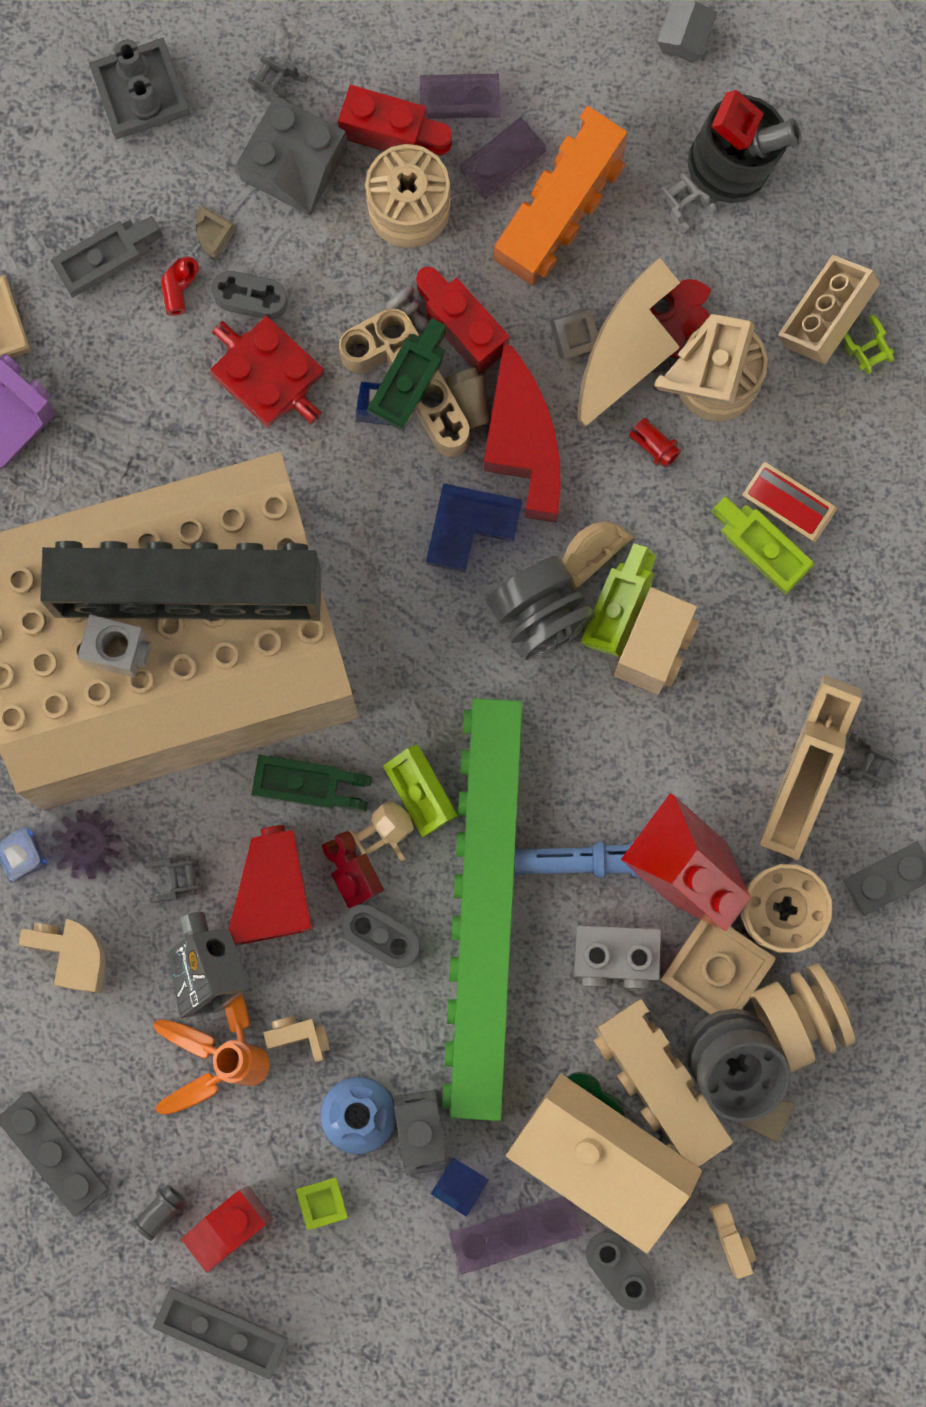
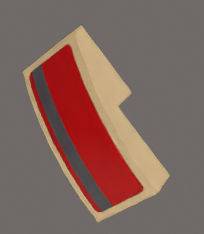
M765 461L742 494L744 498L813 542L817 541L838 509Z

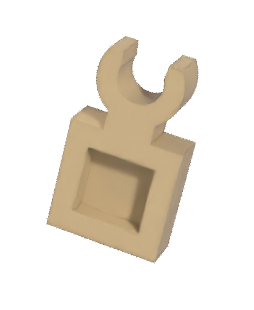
M723 1202L709 1207L733 1276L736 1279H740L754 1274L750 1263L756 1261L754 1250L748 1237L740 1238L728 1204Z

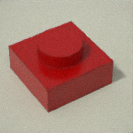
M733 90L725 93L711 127L738 150L749 148L764 113L738 90Z

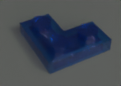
M443 483L426 565L466 573L474 534L514 542L523 500Z

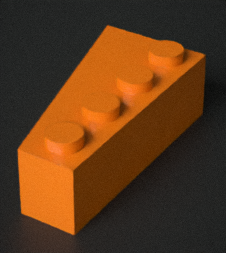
M588 105L579 117L582 120L581 130L575 139L567 135L559 147L560 151L554 161L556 168L553 172L549 169L543 171L531 193L534 201L532 204L526 201L522 203L494 246L493 260L532 286L539 276L545 279L550 274L558 260L555 257L557 251L562 245L568 247L574 241L581 228L577 225L585 213L588 215L594 213L602 201L603 195L600 192L608 181L614 184L626 166V163L623 162L627 131Z

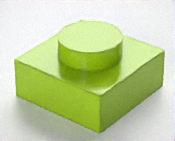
M337 1177L296 1189L307 1231L349 1218Z

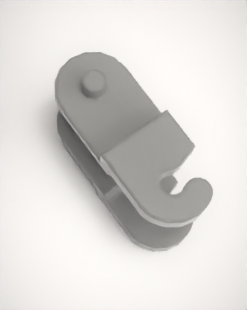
M685 173L680 174L681 181L668 190L665 187L660 188L662 195L660 199L662 202L666 201L670 206V217L679 229L685 233L690 229L687 222L683 223L682 221L683 217L680 213L682 207L695 200L696 202L700 201L710 214L715 213L717 208L714 203L710 204L709 195L701 190L698 191L692 183L691 176L688 177ZM686 188L691 195L677 203L673 196Z

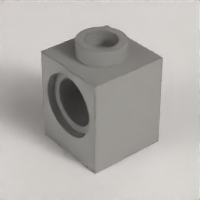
M90 614L78 658L84 665L136 678L138 667L145 668L148 662L151 642L146 641L147 634L142 627ZM122 637L128 640V648L122 656L116 658L107 656L106 648L112 639Z

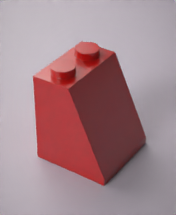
M671 793L621 858V861L674 907L725 932L751 899L727 842Z

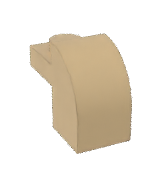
M69 919L65 921L63 935H58L60 927L35 923L33 930L21 928L18 945L59 953L54 986L101 994L106 969V954L102 942L91 929Z

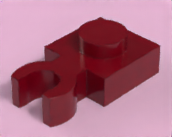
M349 831L334 836V840L322 844L325 856L328 860L335 863L337 870L332 872L331 876L348 909L364 904L384 891L366 853L357 856L356 842Z

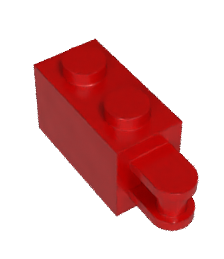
M349 85L338 118V126L346 131L347 141L381 151H386L394 146L410 144L425 147L438 156L445 155L451 150L452 131L450 127L445 123L428 119L426 106Z
M424 267L420 269L416 275L417 291L426 301L427 318L429 320L433 318L446 325L445 330L447 332L444 337L472 368L477 367L478 373L481 375L502 357L503 345L510 344V336L457 277L448 283L435 268Z

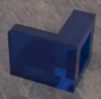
M453 1157L432 1190L431 1195L467 1217L487 1185L489 1178Z

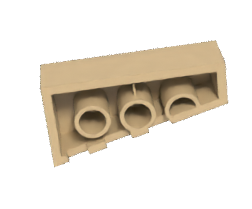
M639 999L596 1027L595 1031L598 1037L593 1042L606 1061L614 1058L622 1070L617 1075V1078L628 1095L631 1097L637 1093L645 1105V1108L640 1113L651 1130L656 1132L661 1129L669 1141V1144L666 1146L699 1167L733 1144V1141L709 1107L704 1096L701 1093L698 1094L694 1089L695 1083L685 1066L677 1057L674 1058L670 1053L672 1049L662 1030L653 1021L650 1023L645 1014L649 1010L642 999Z

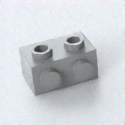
M577 925L575 928L573 978H582V986L607 987V979L624 980V988L649 989V981L657 982L659 980L661 929Z

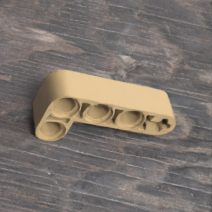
M393 308L384 310L343 333L339 342L342 363L347 370L359 374L368 372L385 362L391 367L406 339L409 340L413 333L418 336L419 334L405 312ZM391 325H398L404 330L403 334L395 339L386 337L383 331ZM355 344H363L369 349L367 354L359 358L352 357L347 352ZM438 370L425 395L436 393L442 397V403L437 407L430 408L420 402L415 412L438 452L446 457H456L463 454L469 446L470 427ZM445 417H447V424L453 433L458 432V440L453 441L450 436L445 437L444 424L442 422Z

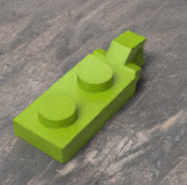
M724 496L711 511L725 526L720 532L727 538L726 540L784 595L815 565L807 555L756 508L752 510L748 505H745L740 510Z
M634 543L625 564L620 563L616 569L611 568L593 611L595 618L587 625L581 639V643L586 647L619 658L621 657L649 589L652 586L654 577L652 568L657 556L648 547Z

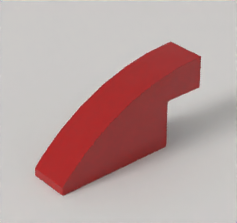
M503 345L484 457V471L531 479L525 518L557 523L561 479L560 457L555 429L547 404L531 372L511 345Z

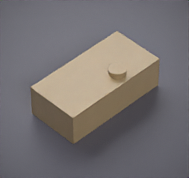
M561 1073L506 1154L508 1159L646 1254H648L690 1198L703 1171Z

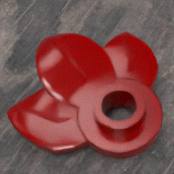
M682 280L679 285L661 299L668 302L670 306L667 312L658 313L654 306L649 309L680 347L669 357L680 358L678 353L684 347L685 340H689L691 335L710 317V314L701 305L708 299L711 288L698 280Z

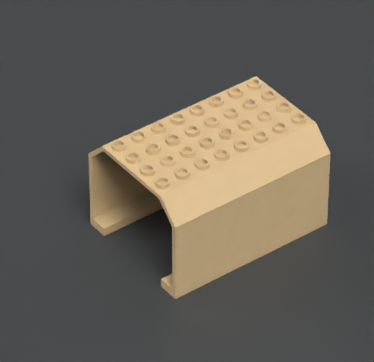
M281 451L0 532V754L16 793L40 809L46 811L359 719L322 589L320 621L106 618L142 627L147 634L146 641L151 642L150 655L145 668L138 667L136 678L84 665L78 658L89 618H55L40 601L42 547L55 548V542L57 541L81 542L83 548H100V543L105 541L124 542L128 544V548H146V543L168 542L173 544V549H191V544L195 542L218 544V549H236V544L259 543L263 545V550H281V545L286 543L308 545ZM122 637L112 639L106 648L107 656L113 658L122 656L128 648V640Z

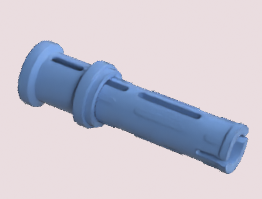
M632 840L631 844L605 845L603 841H597V843H593V847L515 849V876L523 874L594 873V876H598V878H605L606 874L631 873L633 877H640L621 861V858L635 840Z

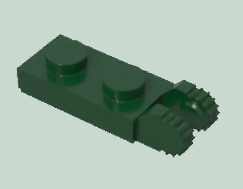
M258 755L251 796L334 810V807L366 812L368 802L355 797L336 796L339 781L356 787L371 786L372 777L340 771V767Z

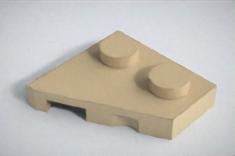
M711 314L699 328L696 338L689 341L678 353L680 358L665 376L660 374L654 386L661 391L733 405L755 325L748 320Z

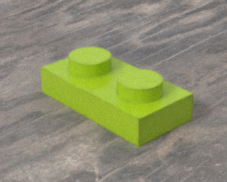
M418 744L405 749L383 765L422 837L432 834L458 816Z

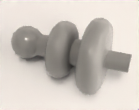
M394 284L390 286L388 291L394 297L388 301L386 308L396 309L400 307L401 311L405 312L414 322V327L417 330H425L428 320L417 311L421 307L420 301L413 300L411 302L409 300V297L414 293V288L408 285L399 291Z

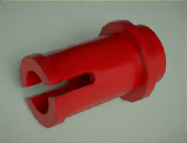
M643 418L634 427L637 430L636 432L632 430L629 434L631 440H634L654 458L653 464L656 466L661 464L664 468L669 467L681 453V449L677 447L678 441L675 439L670 441L647 418Z

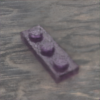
M564 1196L449 1232L461 1275L583 1235L574 1205Z

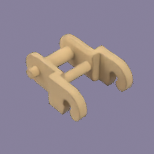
M372 818V825L357 834L352 830L349 831L353 835L356 845L362 853L361 855L366 853L368 857V854L381 846L391 845L401 862L406 860L398 845L385 839L374 827ZM378 832L381 840L364 849L360 841Z

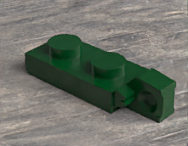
M431 318L421 337L413 333L409 340L406 339L367 409L368 414L403 432L405 431L443 362L442 358L446 351L439 347L447 332L445 324Z

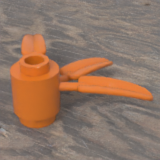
M243 994L224 1007L229 1029L231 1032H236L238 1041L231 1040L225 1042L219 1048L213 1046L215 1039L212 1036L192 1027L164 1019L153 1023L157 1033L177 1046L204 1059L208 1058L210 1054L214 1055L213 1067L217 1074L213 1076L211 1073H206L168 1095L158 1103L155 1109L156 1112L167 1115L192 1107L215 1095L218 1092L216 1084L221 1081L252 1087L260 1084L267 1077L270 1069V1060L267 1052L258 1045L246 1043L244 1029L249 1027L250 1018Z

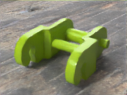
M874 314L867 318L869 324L874 325L873 332L876 336L874 340L860 347L859 345H854L848 333L842 339L845 342L844 349L849 357L855 355L860 363L859 369L861 371L864 370L868 375L872 373L871 367L885 359L889 363L893 362V353H895L893 348L889 349L884 340L886 331ZM877 345L881 352L867 359L863 352Z

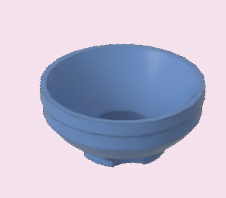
M365 1077L345 1079L336 1084L323 1100L320 1118L322 1129L328 1140L344 1152L351 1154L373 1152L380 1148L394 1131L396 1124L394 1100L390 1092L375 1080ZM362 1103L368 1107L370 1120L365 1127L355 1129L347 1124L345 1112L349 1105Z

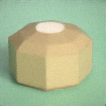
M388 801L382 804L372 814L374 827L385 839L394 843L404 840L414 830L411 816L402 806L394 802Z

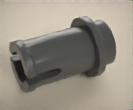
M792 118L767 128L758 126L748 148L750 154L753 157L759 156L764 159L769 156L770 152L801 144L802 135L799 124Z
M166 1185L163 1190L158 1188L155 1192L157 1197L132 1223L134 1228L150 1241L155 1238V1235L175 1213L180 1215L183 1212L182 1206L186 1201L170 1185Z

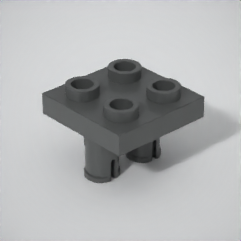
M164 37L139 46L133 40H122L115 46V54L89 62L116 140L190 115V110Z

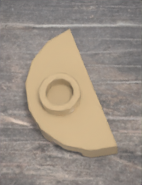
M607 521L593 523L578 532L568 545L563 558V563L573 578L568 587L574 591L579 588L634 537L620 525Z

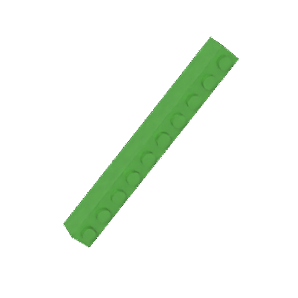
M473 698L472 709H464L463 734H471L470 750H462L460 775H469L468 791L459 792L458 816H466V832H457L456 857H464L463 874L455 873L454 898L462 899L461 915H453L451 940H460L459 957H450L449 982H457V998L448 999L447 1024H455L454 1041H446L445 1066L453 1067L452 1084L444 1083L442 1102V1109H450V1118L501 1121L522 701Z

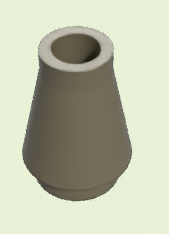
M473 367L448 376L446 379L449 389L467 419L470 430L489 424L491 419L488 412L484 375L479 376L477 367Z

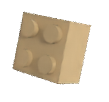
M650 587L620 657L614 677L657 695L660 694L663 685L671 688L684 658L677 656L678 650L681 648L687 651L700 622L692 618L697 606Z

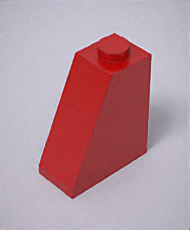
M285 825L260 829L261 836L251 838L228 929L231 932L235 946L314 931L296 834L293 830L286 831Z
M247 1186L238 1190L204 1217L181 1240L207 1273L274 1220V1218L251 1188Z

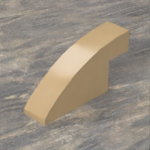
M661 258L655 260L632 282L616 302L600 329L590 352L581 384L577 421L582 427L591 423L680 348L649 310L680 284L679 280Z
M823 675L775 798L760 841L761 846L799 860L844 754L846 735L861 702L862 689Z

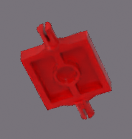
M265 316L252 330L241 336L233 331L225 321H221L219 327L217 325L214 328L212 334L217 336L228 349L226 354L210 369V375L264 426L269 428L281 415L293 409L301 414L310 425L315 423V418L316 420L319 419L322 411L317 409L306 396L310 387L324 375V368L268 316Z

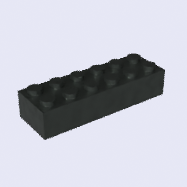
M57 541L55 542V548L42 547L40 601L55 618H89L91 614L112 619L320 621L321 566L316 550H308V545L301 543L282 544L281 550H263V545L259 543L236 544V549H218V544L195 542L191 544V549H173V544L168 542L146 543V548H128V544L124 542L105 541L100 543V548H83L81 542Z

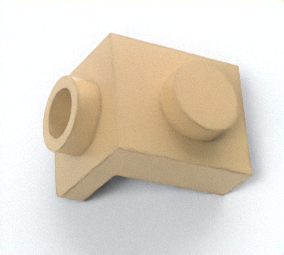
M295 1016L286 1017L271 1022L273 1030L263 1032L267 1049H274L309 1039L315 1062L324 1061L325 1056L323 1052L330 1050L324 1025L317 1027L314 1019L297 1023Z

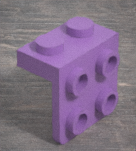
M5 353L0 357V469H4L56 415L47 401L51 397L48 391L34 379L28 384L18 374L22 369Z

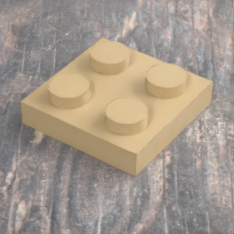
M700 919L659 981L709 1015L720 1010L735 1008L742 1010L751 998V992L757 989L777 958L733 928L729 927L725 932Z

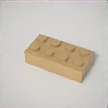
M832 255L778 333L784 347L822 364H826L880 285L874 271Z

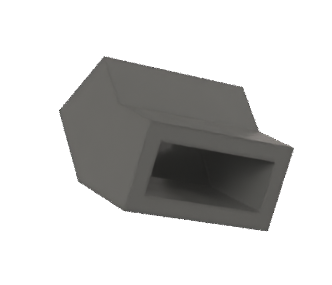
M672 0L657 40L662 53L678 56L690 63L696 61L702 56L717 12L696 1Z

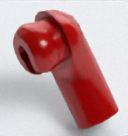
M185 256L177 259L161 278L166 314L169 316H176L186 312L183 292L199 272L198 262L192 257Z

